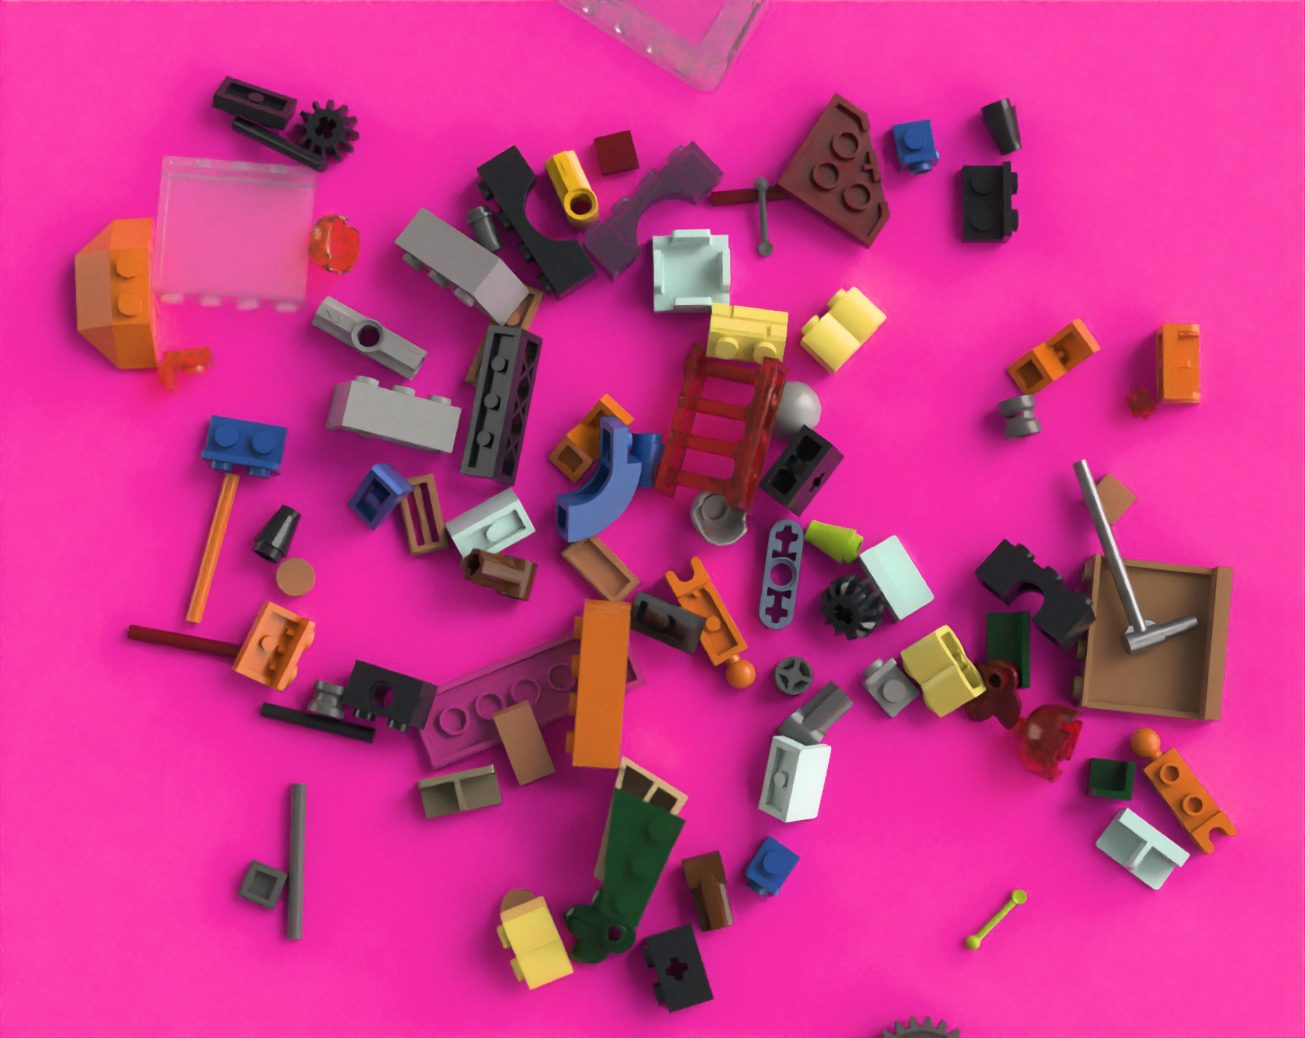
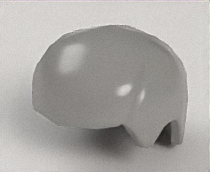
M787 381L775 387L765 397L762 404L761 420L766 431L777 440L791 442L804 424L812 430L816 427L820 420L822 406L817 393L806 383Z
M722 484L708 486L692 502L690 512L691 524L699 536L706 542L719 547L732 545L744 536L747 531L746 515L748 507L737 490Z

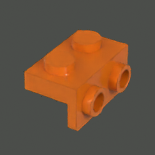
M264 600L231 669L282 693L285 687L291 685L298 671L296 664L302 652L308 650L313 642L315 623L268 600Z

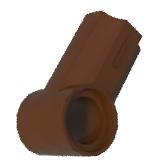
M473 548L471 553L465 556L462 565L465 580L487 588L496 589V593L502 596L529 601L538 568L537 563L511 556L503 557Z
M719 850L681 859L689 893L693 894L701 931H712L734 925L731 906L724 885L727 884Z

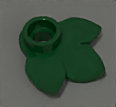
M602 888L596 890L592 905H575L563 913L567 928L578 938L570 951V957L580 963H601L610 953L619 954L628 951L636 939L635 928L600 913ZM617 926L621 930V938L618 941H613L610 937V932L612 928Z

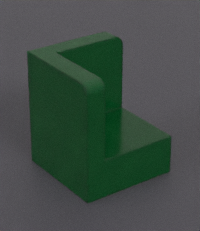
M1090 758L1086 796L1131 801L1136 763Z

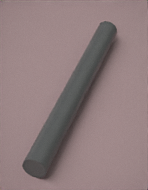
M292 783L287 939H302L307 784Z

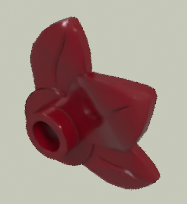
M995 659L987 664L972 663L981 675L986 691L965 703L969 719L973 722H982L994 715L1007 730L1012 729L1016 725L1022 709L1021 700L1016 692L1020 682L1019 670L1012 662L1004 659Z

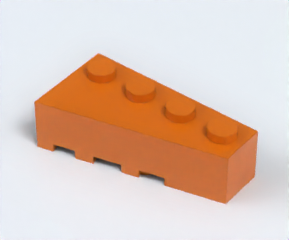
M585 599L583 617H575L574 639L581 640L580 655L573 654L571 678H579L578 693L570 692L568 716H576L575 731L567 730L566 753L573 754L572 766L619 769L631 602Z

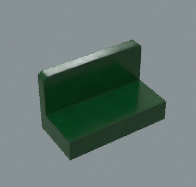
M1030 611L985 613L986 664L995 659H1004L1012 662L1020 674V682L1016 690L1030 688Z

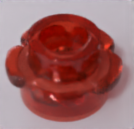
M1143 385L1135 390L1133 386L1130 387L1132 395L1125 399L1134 418L1142 416L1145 421L1149 420L1148 417L1158 411L1146 386Z

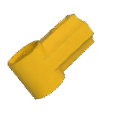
M574 150L563 151L553 155L544 162V166L563 206L567 221L576 229L590 228L598 220V201L590 188ZM583 201L591 205V210L584 215H577L571 210L577 202Z

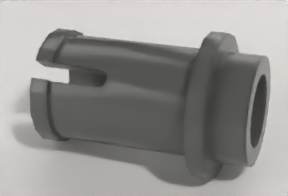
M484 205L467 212L469 219L466 223L472 226L478 244L494 253L505 248L500 239L492 218L495 215L494 211H490L488 205Z

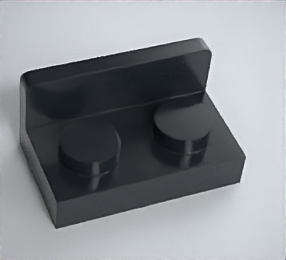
M1003 161L1001 166H963L961 168L962 243H1007L1012 236V232L1018 231V210L1012 209V195H1017L1018 175L1017 172H1011V161Z

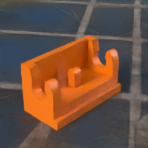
M1163 323L1156 329L1157 404L1201 403L1199 392V325Z

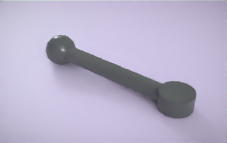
M759 177L754 181V188L758 191L761 243L758 245V252L762 256H769L773 252V245L768 239L765 193L769 183L764 177Z

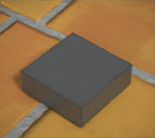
M252 859L237 895L274 910L289 874Z

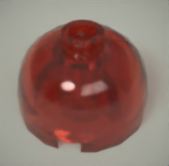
M1042 704L1033 709L1027 718L1021 716L1015 725L1013 737L1018 739L1016 751L1020 763L1025 769L1050 783L1056 782L1064 772L1057 767L1064 759L1070 761L1078 743L1083 722L1077 719L1083 716V713L1060 704Z

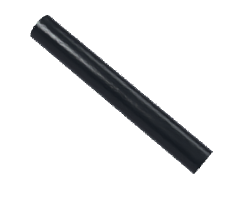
M238 116L232 122V130L319 173H323L328 167V160L242 117Z
M263 702L260 717L371 744L376 732L374 728Z

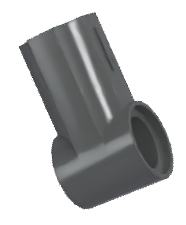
M831 680L803 708H797L775 731L780 736L784 735L805 746L817 745L826 736L825 731L837 722L854 703Z

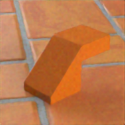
M1078 318L1050 339L1030 350L1006 369L1024 395H1035L1101 348L1081 319Z
M607 393L598 400L582 422L564 436L548 456L574 483L579 481L599 460L600 418L615 416L627 427L634 420Z

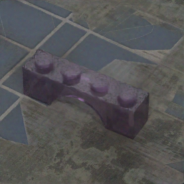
M693 140L686 147L682 144L675 147L665 158L668 163L658 173L654 169L648 172L639 181L638 186L640 189L631 198L627 195L621 197L610 209L613 214L603 224L597 220L584 232L583 250L613 282L641 257V248L637 240L636 229L641 217L650 207L667 200H680L696 206L723 181L724 172Z

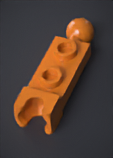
M695 556L690 562V567L693 571V578L690 581L682 582L673 571L666 572L664 578L682 608L707 618L699 640L714 667L725 662L728 666L726 669L727 682L736 689H746L753 684L756 678L754 666L739 656V653L748 649V646L711 582L703 564Z
M1140 728L1132 734L1130 745L1133 752L1139 757L1148 758L1150 761L1149 764L1141 769L1142 773L1203 855H1209L1214 851V846L1209 839V833L1213 828H1217L1224 836H1235L1237 834L1235 826L1226 814L1220 810L1174 747H1170L1162 753L1159 749L1161 745L1160 738L1150 728Z

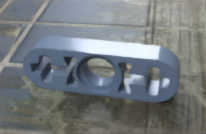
M784 519L774 524L768 537L758 615L761 623L770 630L785 628L792 621L794 615L804 533L798 523L789 519ZM784 527L791 528V535L797 536L796 542H790L787 555L795 554V561L785 557L772 558V551L781 553L782 541L776 539L775 535L776 533H782ZM784 564L790 568L792 572L790 583L779 586L772 582L770 571L775 565ZM768 588L778 593L790 591V599L783 596L781 598L780 608L783 611H787V616L781 617L778 623L771 622V616L765 614V609L772 608L775 595L767 596Z

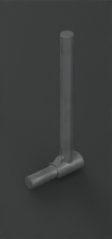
M1085 459L1073 463L1074 472L1130 624L1121 636L1124 651L1130 655L1165 642V639L1197 629L1198 622L1193 614L1161 625L1151 620H1144L1088 462Z

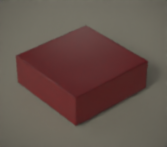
M630 130L594 138L603 177L639 168Z

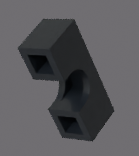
M1004 538L974 572L980 585L1007 607L1023 593L1035 592L1044 597L1043 605L1033 616L1032 621L1038 632L1064 653H1067L1096 620L1091 607L1093 602L1079 589L1076 588L1071 592L1062 584L1064 579L1053 568L1047 565L1043 569L1033 561L1035 559L1034 554L1024 545L1018 542L1014 546Z

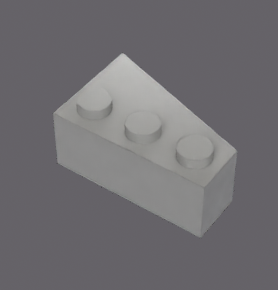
M421 207L394 242L405 253L401 259L417 272H420L423 268L428 272L427 277L437 286L444 290L447 287L454 291L453 295L470 308L473 305L499 326H504L530 293L499 257L423 207Z
M357 376L356 381L351 380L335 385L326 422V430L337 432V429H343L359 433L362 438L372 440V437L394 442L395 445L440 455L452 453L462 408L450 406L451 399L437 395H429L428 400L414 396V389L393 385L392 390L378 387V380L365 376Z

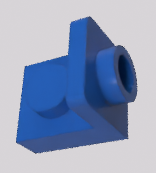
M930 119L892 126L899 172L909 170L910 175H920L932 171V166L937 165L940 156L939 151L935 150Z
M767 836L743 872V875L749 878L746 886L764 898L768 892L777 896L781 886L801 857L772 837Z

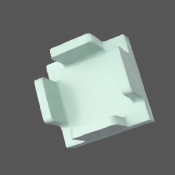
M709 229L672 230L671 236H653L654 313L712 312L713 303L730 305V248H728V235H710Z

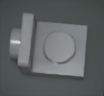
M878 658L863 672L867 679L861 685L890 718H893L916 698L920 691L898 668L897 662L893 658L888 659L885 663L881 658Z

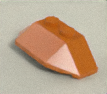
M153 218L116 219L75 255L77 331L120 370L159 368Z

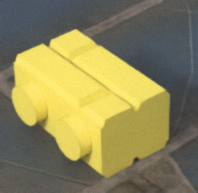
M713 303L706 357L782 366L787 335L788 312Z

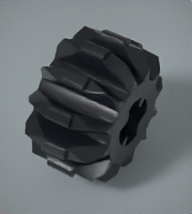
M332 99L327 100L325 109H321L320 104L314 101L312 107L315 113L310 114L305 110H302L300 113L301 118L306 123L295 125L296 133L302 135L296 142L299 146L303 148L308 147L307 150L317 155L319 154L329 160V155L333 154L336 162L340 163L343 161L340 153L342 149L350 154L354 152V147L348 141L359 140V132L352 129L358 124L355 116L347 117L349 109L345 104L335 111V103ZM329 125L333 136L325 139L322 128Z
M856 573L848 575L846 578L844 576L837 577L823 591L820 596L823 603L818 611L827 615L824 625L832 624L835 627V636L844 633L848 641L858 637L863 639L874 632V628H877L882 623L884 616L881 612L884 610L886 603L877 599L881 589L872 590L869 587L870 578L860 581Z

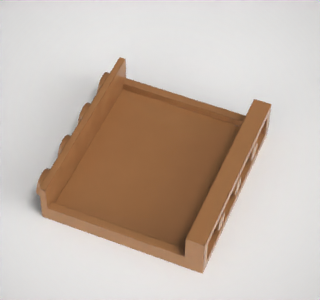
M1102 553L1091 555L1089 562L1084 561L1081 581L1082 584H1087L1086 596L1093 602L1091 607L1096 620L1085 631L1082 638L1080 637L1075 643L1074 657L1075 660H1080L1079 676L1074 675L1072 679L1071 698L1077 699L1076 707L1208 722L1220 721L1233 568L1221 566L1208 568L1122 558L1145 621L1151 620L1161 625L1193 614L1198 622L1197 629L1165 639V642L1128 655L1123 649L1121 636L1130 624L1105 556H1102Z

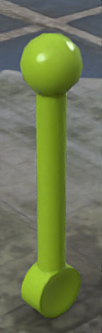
M1021 889L1014 890L1011 893V900L976 935L967 937L965 941L966 947L972 951L977 950L980 946V941L1017 904L1025 903L1027 900L1025 891Z

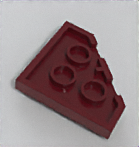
M835 93L774 187L868 250L890 217L889 207L883 195L881 186L882 176L876 150H873L870 138L868 115L844 97Z

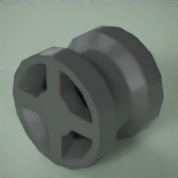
M791 656L785 658L776 666L773 680L780 692L785 695L795 696L803 693L810 687L813 680V672L806 660Z
M314 680L313 689L315 694L313 699L308 702L306 709L343 719L345 711L342 700L346 688Z

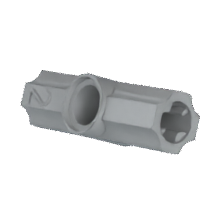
M327 296L321 303L312 321L313 326L354 348L362 356L377 361L410 381L417 375L428 354L427 351L384 328L377 320L363 316L330 296ZM367 330H375L380 334L378 343L372 347H365L360 344V337Z

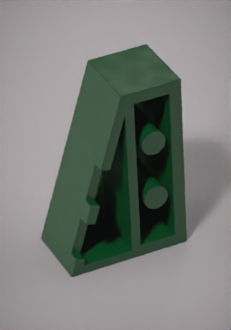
M614 787L600 913L637 929L686 820Z

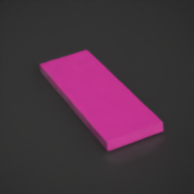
M574 631L438 685L424 730L417 728L433 770L503 743L492 713L528 700L539 728L567 717L570 692L578 693L579 678H571L573 654L580 655L581 640L574 639ZM630 640L628 641L625 693L647 684Z

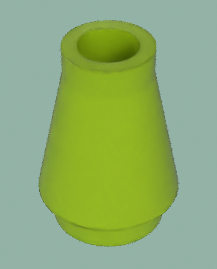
M812 520L804 540L819 548L841 565L844 562L852 565L859 554L864 537L856 534V529Z

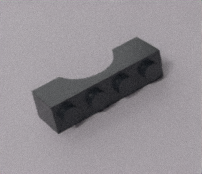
M516 145L511 146L477 168L480 180L475 182L478 190L487 202L493 199L500 209L495 214L507 233L513 230L520 240L516 247L527 264L534 262L541 274L536 278L548 296L554 293L557 299L561 301L597 278V269L577 239L553 240L537 232L530 224L525 209L528 196L536 185V176Z

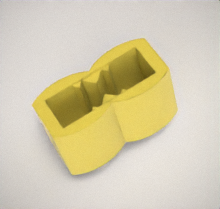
M855 286L848 292L841 288L826 304L831 310L822 319L815 315L801 329L805 336L802 338L800 345L831 375L855 353L887 318Z
M947 625L940 627L901 651L903 667L906 673L921 685L923 700L926 706L931 711L936 712L940 718L986 691L981 675L966 657L960 641Z
M543 896L500 913L503 925L496 928L504 948L512 946L517 957L510 961L519 982L526 979L530 990L573 973L571 962Z

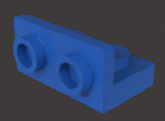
M212 415L206 448L202 450L201 458L205 462H210L209 468L213 470L232 472V468L235 466L246 468L247 475L269 479L270 473H281L288 429Z

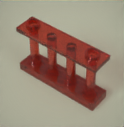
M693 343L691 354L689 353L684 360L683 373L685 376L662 461L656 465L654 470V489L665 497L672 499L674 498L677 485L722 494L726 499L724 504L735 512L750 515L789 368L779 359L765 356L761 367H758L757 370L711 362V357H706L707 349L701 344ZM706 376L753 385L755 392L752 403H749L747 406L701 398ZM696 413L743 421L745 429L742 440L734 443L691 434ZM691 449L734 458L735 466L732 477H728L725 480L682 471L681 468L686 450Z

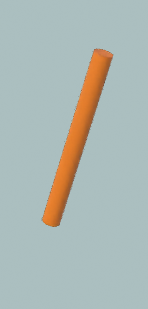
M225 473L187 612V621L201 623L240 480L238 475Z

